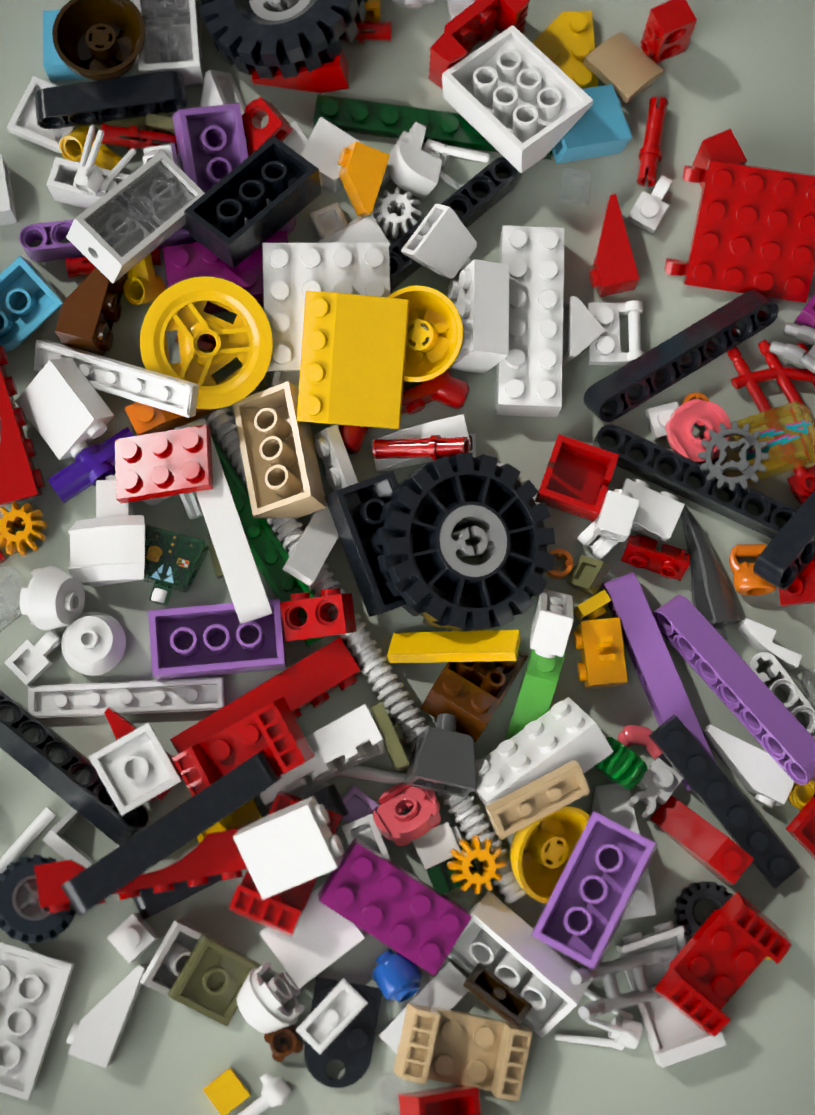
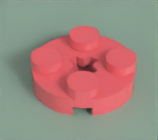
M694 399L687 401L674 410L669 421L666 423L665 431L669 445L675 453L696 463H705L706 460L699 459L698 453L706 452V448L701 445L702 440L699 437L693 436V424L695 423L698 427L702 425L705 427L703 440L710 442L712 439L708 432L710 429L719 433L720 423H723L729 429L731 428V422L727 413L718 404ZM716 446L713 450L712 460L720 456V451Z
M404 782L384 792L378 800L380 806L377 809V813L375 810L373 813L374 822L380 833L386 839L394 841L397 846L408 845L412 840L423 836L441 822L439 814L440 803L434 791L405 785ZM407 808L411 811V812H409L408 814H405V815H403V812H402L403 810H405V809H407Z

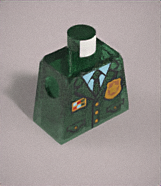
M147 525L143 580L154 584L149 598L150 602L168 606L172 589L184 593L189 591L209 551L207 541Z

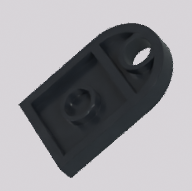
M316 977L310 1014L339 984V980ZM349 982L368 1001V1004L321 1055L305 1041V1063L310 1074L319 1083L332 1088H343L356 1083L366 1073L371 1062L382 992L378 987ZM337 1059L344 1064L345 1073L342 1077L333 1079L326 1074L325 1066L330 1060Z

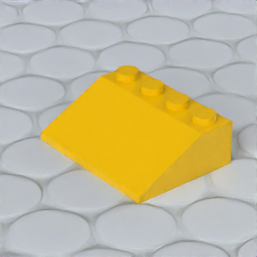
M306 291L297 421L400 429L410 300L337 292Z

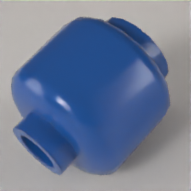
M393 949L387 950L376 959L378 965L374 968L372 977L387 1000H397L398 1003H401L411 998L421 989L419 983L422 980V973L414 962L398 952L394 953Z

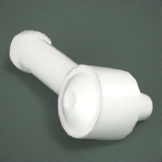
M266 1072L260 1077L263 1083L262 1095L237 1115H260L270 1106L274 1107L284 1104L292 1091L282 1077H273L269 1072Z

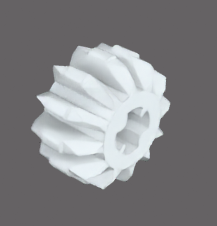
M398 187L392 195L385 189L383 191V198H376L375 207L371 214L385 236L392 234L394 242L398 240V235L401 234L403 236L418 221L422 220V212L418 210L420 208L419 200H411L412 193L410 190L401 195Z

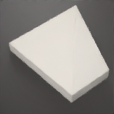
M208 70L205 73L200 107L240 103L242 116L245 105L232 74Z
M571 296L563 303L562 365L575 358L605 331L577 296Z

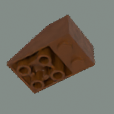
M96 267L63 301L55 328V333L63 345L104 356L106 351L111 350L114 338L111 331L114 322L118 323L121 316L122 305L119 303L122 293L124 294V284L128 279L127 273L115 283H112Z
M518 651L517 661L448 662L430 689L420 709L436 719L439 714H452L456 716V731L470 735L473 738V742L476 743L528 656Z

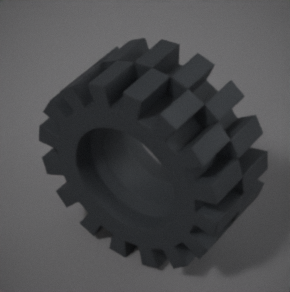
M700 881L689 884V887L681 891V896L677 897L675 901L677 908H674V914H677L676 923L684 926L685 935L692 938L702 926L694 916V907L698 901L705 898L710 899L720 909L733 896L732 893L726 891L727 888L723 885H718L715 882Z

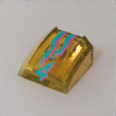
M797 401L737 421L739 429H742L746 423L750 424L749 433L751 434L759 430L761 436L757 441H766L768 447L761 452L769 454L770 460L761 462L767 468L766 473L759 471L756 473L759 482L815 462V423L809 408ZM733 436L735 441H739L743 438L740 436ZM754 447L748 453V462L751 466L754 465L756 459Z

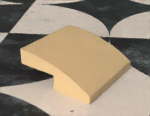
M622 32L615 34L585 57L583 65L605 85L612 84L616 95L626 104L641 90L644 92L664 73V70L649 56H646Z

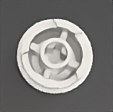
M56 566L37 568L30 573L33 575V578L30 580L28 588L22 587L20 609L22 614L28 615L31 625L41 630H51L70 625L75 619L80 617L84 608L85 592L82 583L78 579Z
M103 612L81 614L80 617L66 627L61 640L62 654L68 665L75 671L90 676L101 675L112 670L121 661L126 648V637L122 626L115 618Z
M265 962L259 968H253L237 995V1005L243 1017L253 1028L265 1034L296 1023L298 1015L305 1009V1005L299 1004L297 996L301 991L296 983L284 970L280 974L272 970L270 962Z

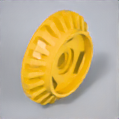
M194 277L180 281L167 288L155 299L148 309L141 328L140 350L145 368L199 384L197 409H219L244 399L253 392L264 378L272 356V332L262 307L245 289L221 278ZM207 301L237 314L234 323L231 324L204 312ZM177 330L181 363L170 364L166 332ZM203 334H210L216 340V347L210 353L200 351L197 346L198 338ZM237 357L243 366L217 384L211 375Z

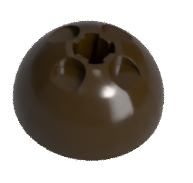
M70 0L59 11L54 21L52 38L57 54L69 69L87 79L106 81L118 78L134 67L143 52L146 31L140 11L130 0Z

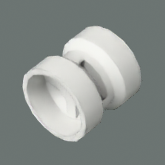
M596 519L577 539L584 546H589L593 550V556L597 560H602L620 542L604 536L595 541L600 536L593 533L597 522Z

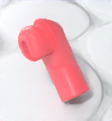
M628 725L618 734V741L628 748L632 744L643 745L653 759L662 754L650 739L649 735L652 733V730L648 727Z

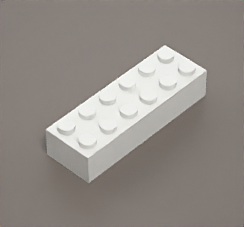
M503 225L500 236L499 263L509 265V355L497 364L495 415L558 418L562 407L564 228Z

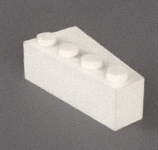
M366 704L305 737L315 757L282 774V779L260 793V796L266 808L270 810L277 793L281 790L298 796L353 767L385 753L386 748L383 738Z

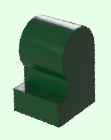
M450 858L426 869L433 888L443 895L460 887L461 881L454 883L450 878L457 870H451L447 867L448 862L457 861V858ZM471 860L470 863L473 864V866H469V869L473 868L477 872L478 869L475 865L474 860Z

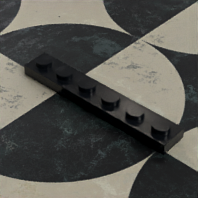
M672 715L649 735L650 739L736 844L754 858L752 863L773 888L776 889L800 868L676 715Z

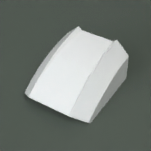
M144 515L111 516L79 520L69 529L70 567L68 571L82 585L100 587L144 579Z

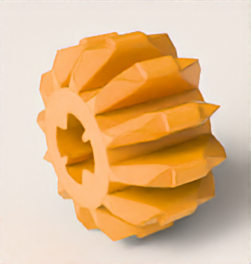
M13 502L11 511L1 507L0 511L4 516L0 518V549L6 547V553L11 556L17 550L21 556H26L27 547L38 551L39 547L35 541L46 540V536L39 531L45 530L48 527L45 521L40 520L43 516L42 512L39 509L33 511V506L30 503H25L21 508L17 502ZM22 525L25 527L24 531L14 532L15 527L21 528Z
M473 835L471 846L464 839H461L459 844L463 850L461 852L453 848L450 850V854L457 858V861L447 863L449 869L457 870L450 878L454 883L461 881L460 889L466 892L472 885L473 892L478 895L481 893L482 884L489 891L494 889L493 884L490 882L492 877L498 881L502 880L503 876L495 871L505 867L503 860L496 859L501 855L502 850L499 847L491 849L493 842L491 839L486 838L480 844L479 837ZM474 858L483 861V863H479L482 868L477 872L473 868L469 869V866H473L470 862Z

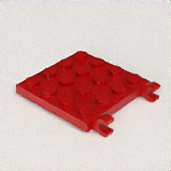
M708 159L707 168L685 165L682 176L684 181L703 183L688 261L666 258L665 274L674 276L684 275V285L742 294L750 290H756L765 297L806 303L815 267V175Z

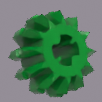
M606 737L614 752L596 764L595 768L625 790H631L643 779L648 769L647 764L626 745H623L613 737Z

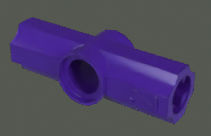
M128 427L100 445L93 444L83 449L76 456L73 463L47 479L63 503H66L91 485L96 486V480H105L106 476L115 475V439L133 437L134 435Z

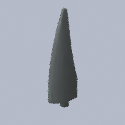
M684 505L681 516L688 554H690L692 602L716 631L727 640L724 626L741 622L738 608L725 574L710 543L687 506Z

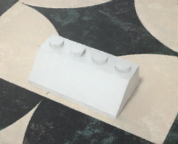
M488 890L469 911L472 918L448 954V957L468 974L480 962L533 1006L523 1020V1023L531 1027L539 1037L543 1038L578 1005L591 981L579 985L573 984L570 975L573 971L579 970V968L557 949L531 936L534 929Z

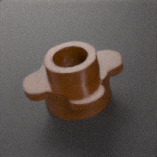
M295 1024L264 1035L265 1042L270 1044L273 1052L272 1058L275 1061L281 1062L291 1053H300L302 1051L303 1041L298 1039L295 1033ZM282 1038L287 1039L286 1044L281 1043Z

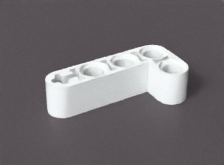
M760 652L750 657L745 663L764 684L773 677L776 679L775 682L767 685V687L773 693L776 687H780L785 691L787 699L783 705L793 716L798 713L805 718V729L815 739V710L777 658L768 652ZM763 663L766 668L759 674L756 668L759 664Z

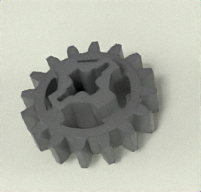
M733 421L729 429L723 423H720L719 433L710 429L708 431L712 438L710 442L706 440L701 441V445L706 448V452L698 453L699 459L706 460V463L699 466L701 471L710 470L706 479L709 482L718 479V489H722L725 483L729 484L731 492H735L736 484H741L743 489L747 490V481L750 479L758 483L759 479L756 473L758 471L766 473L767 468L761 462L770 460L769 454L761 452L768 447L767 442L757 441L761 436V432L758 430L752 434L749 433L750 424L748 423L742 429H739L737 421ZM729 436L743 437L739 441H728L726 439ZM716 446L720 451V457L713 466L712 454ZM754 447L756 459L754 465L751 466L748 462V453ZM731 450L736 453L740 450L739 456L741 460L737 463L731 460L728 463V451ZM729 471H739L742 474L739 477H727L724 475Z

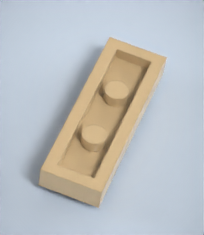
M573 760L485 806L496 834L502 840L590 793L581 766Z

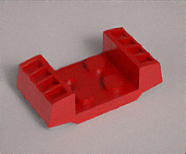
M476 0L445 24L444 34L430 47L428 79L443 90L442 73L466 58L473 46L478 42L488 40L495 32V29L501 34L513 25L523 34L525 32L530 0Z
M282 697L208 739L175 755L172 759L192 796H195L262 750L265 751L280 775L315 757V754L287 705L285 698Z
M281 790L277 793L268 815L301 802L304 799ZM326 809L329 816L328 826L334 836L343 816ZM247 869L242 883L238 884L229 905V910L293 937L318 877L262 899Z
M737 891L720 909L710 915L671 961L668 971L654 991L702 1031L715 1037L731 1021L722 1008L766 956L771 958L776 964H779L792 944L787 934Z

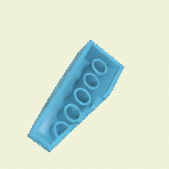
M21 256L0 274V346H4L6 353L18 347L63 305V301L51 284L30 261Z

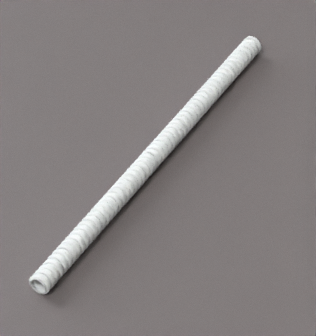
M221 408L212 413L206 422L208 427H212V434L217 435V442L222 443V450L227 451V458L232 459V466L238 468L236 472L238 475L243 476L242 482L246 484L235 416H231L232 411L230 408ZM268 518L267 522L274 525L272 527L273 532H278L277 538L279 541L284 542L283 548L289 550L288 556H290L304 532L302 530V522H297L298 518ZM323 564L315 581L309 586L310 591H315V598L321 597V590L339 588L340 583L337 580L334 581L335 575L333 572L328 571V564ZM340 589L341 594H345L344 589ZM332 603L328 612L331 619L336 620L338 609ZM355 614L357 632L341 634L340 638L342 641H346L347 649L352 651L351 656L358 660L356 664L358 667L361 666L363 668L361 673L368 676V684H373V692H378V700H383L385 709H388L390 712L388 714L389 718H394L395 722L393 724L399 725L402 734L406 737L405 743L411 745L410 751L413 753L419 734L430 726H425L423 723L425 718L419 717L418 713L420 710L418 708L414 709L413 704L415 702L413 699H408V691H403V683H398V675L391 672L393 667L386 664L388 659L381 656V648H376V640H371V632H366V624L359 621L361 619L359 614ZM437 792L439 797L442 796L444 798L442 802L444 806H449V814L453 813L456 817L454 822H459L461 825L459 828L460 832L464 831L467 836L464 837L466 841H471L472 836L477 835L480 839V844L483 840L489 838L493 841L491 849L499 847L502 850L501 855L496 859L503 860L505 867L495 871L501 874L503 878L501 881L494 878L492 883L494 886H499L498 893L500 895L504 894L505 899L503 901L505 904H511L527 894L518 884L513 874L510 858L508 859L506 855L508 853L507 849H502L500 846L502 841H497L495 838L496 832L491 831L489 828L491 826L490 822L486 823L483 819L486 817L485 814H480L478 811L480 809L479 804L475 805L473 803L474 796L467 794L464 797Z

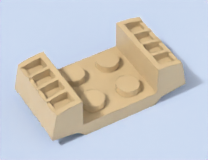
M407 1003L393 1072L401 1079L426 1084L427 1079L462 1086L478 1087L482 1090L491 1091L496 1098L519 1101L533 1031L531 1027L522 1025L516 1029L508 1022L439 1007Z

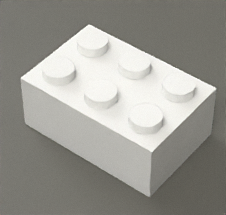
M474 259L448 285L447 296L459 311L464 329L462 349L458 358L449 369L485 374L509 355V265Z

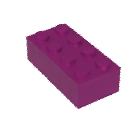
M287 230L276 232L264 243H289ZM199 242L163 247L168 288L180 281L194 277H216L239 285L249 292L261 307H264L262 245L234 269ZM207 301L204 312L208 314L229 312V310Z
M356 837L345 851L338 868L333 870L318 893L319 902L434 976L472 918L467 909Z

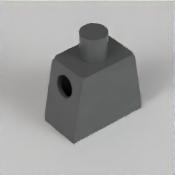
M439 714L437 716L436 728L428 727L419 734L405 777V785L464 797L476 789L473 738L470 735L456 732V716L452 714Z

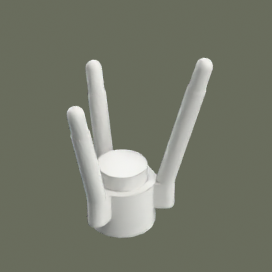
M94 125L89 127L79 169L73 183L76 189L89 196H96L98 191L106 193L112 180L136 154V150L132 148L104 178L102 176L104 171L94 165L104 131H98L93 143L96 130Z
M431 139L427 140L423 148L424 152L443 160L441 167L444 168L448 164L450 155L487 163L490 159V154L448 146ZM440 170V179L457 190L462 187L457 181Z
M586 989L584 993L593 1001L603 999L589 989ZM618 1009L612 1011V1013L618 1016L619 1019L614 1017L611 1023L596 1018L586 1020L589 1024L607 1030L608 1037L612 1039L558 1033L555 1034L554 1038L559 1041L612 1047L621 1051L624 1046L635 1049L641 1037L642 1023L634 1021L633 1014Z

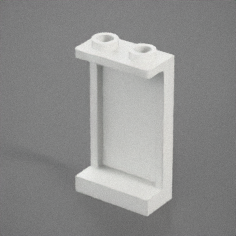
M671 920L653 926L654 933L642 936L641 931L626 935L622 937L624 943L616 945L619 957L622 958L670 945H675L678 954L687 944L683 934L685 932L684 926L674 925ZM673 959L644 966L648 986L658 984ZM631 970L625 971L631 991L636 990ZM664 998L636 1004L656 1064L662 1068L726 1046L721 1031L715 1037L702 1031Z

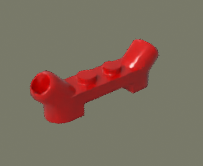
M448 369L440 376L428 381L419 382L420 385L404 391L401 415L407 412L409 415L416 414L432 401L458 410L464 406L470 389L469 385L463 380L452 377ZM339 425L338 429L347 453L356 454L360 451L367 431L372 427Z

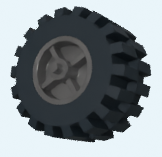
M34 855L31 858H27V856L19 858L20 861L14 864L13 862L6 866L7 869L0 873V928L14 940L16 939L26 944H41L50 939L57 938L59 934L65 931L74 919L76 910L71 902V910L50 913L49 907L40 908L34 866L57 862L55 858H44L42 855Z

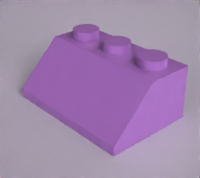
M240 103L180 109L172 116L181 170L204 193L248 158Z

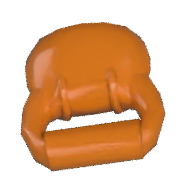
M736 544L731 549L729 564L734 574L733 584L737 593L746 596H759L776 590V586L754 574L753 568L755 563H739L737 557H758L767 547L766 544Z

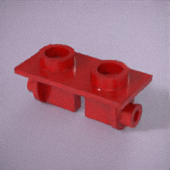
M638 533L635 536L629 534L626 548L620 561L628 563L635 568H642L660 574L668 579L681 581L690 564V554L685 553V549L663 543L661 551L655 550L657 540Z

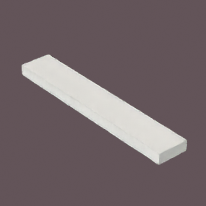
M36 340L34 371L40 372L49 360L71 357L94 389L188 418L196 414L199 384L50 340Z
M224 677L28 686V713L35 719L105 716L104 712L108 707L113 708L120 715L218 711L225 706Z

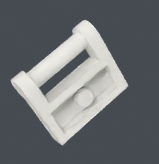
M635 300L626 303L587 304V309L605 329L588 346V365H626L645 353L641 350L640 314L643 313V302ZM619 316H628L629 352L620 353Z

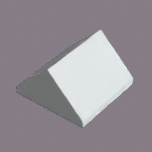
M182 919L175 920L141 978L140 983L168 995L202 933L214 940L216 939Z

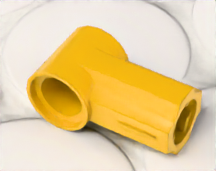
M80 126L61 139L59 144L60 152L66 160L81 161L89 127ZM96 133L94 134L93 143L97 136ZM101 144L94 165L112 171L122 158Z
M148 254L127 272L128 279L124 284V295L129 303L133 305L151 303L165 291L163 279L155 274L151 254Z

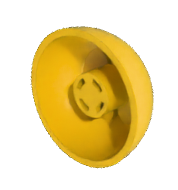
M409 286L390 294L387 298L410 300L404 381L423 382L440 376L454 364L463 345V322L456 306L443 293L426 286Z
M566 805L515 832L510 848L512 871L518 884L533 899L541 903H548L591 817L585 811Z

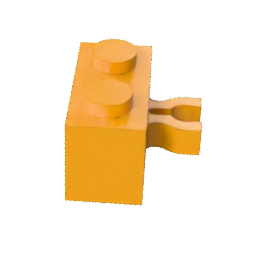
M620 617L581 621L577 626L578 630L573 631L575 650L580 649L581 662H577L579 682L584 681L585 689L623 686L626 684L628 679Z

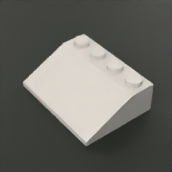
M513 25L442 73L443 98L521 174L543 159L586 113L594 101Z

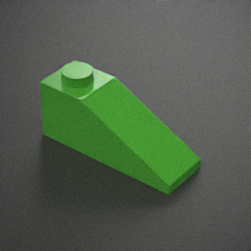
M534 649L530 650L505 740L512 738L522 731L529 722L537 720L549 711L566 652H564L563 657L555 655L554 658H546L536 654Z

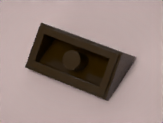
M480 962L468 975L463 984L466 989L516 1029L520 1027L533 1006Z

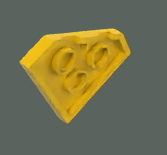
M592 11L562 12L532 43L581 89L597 87V76L583 65L585 57L595 49Z

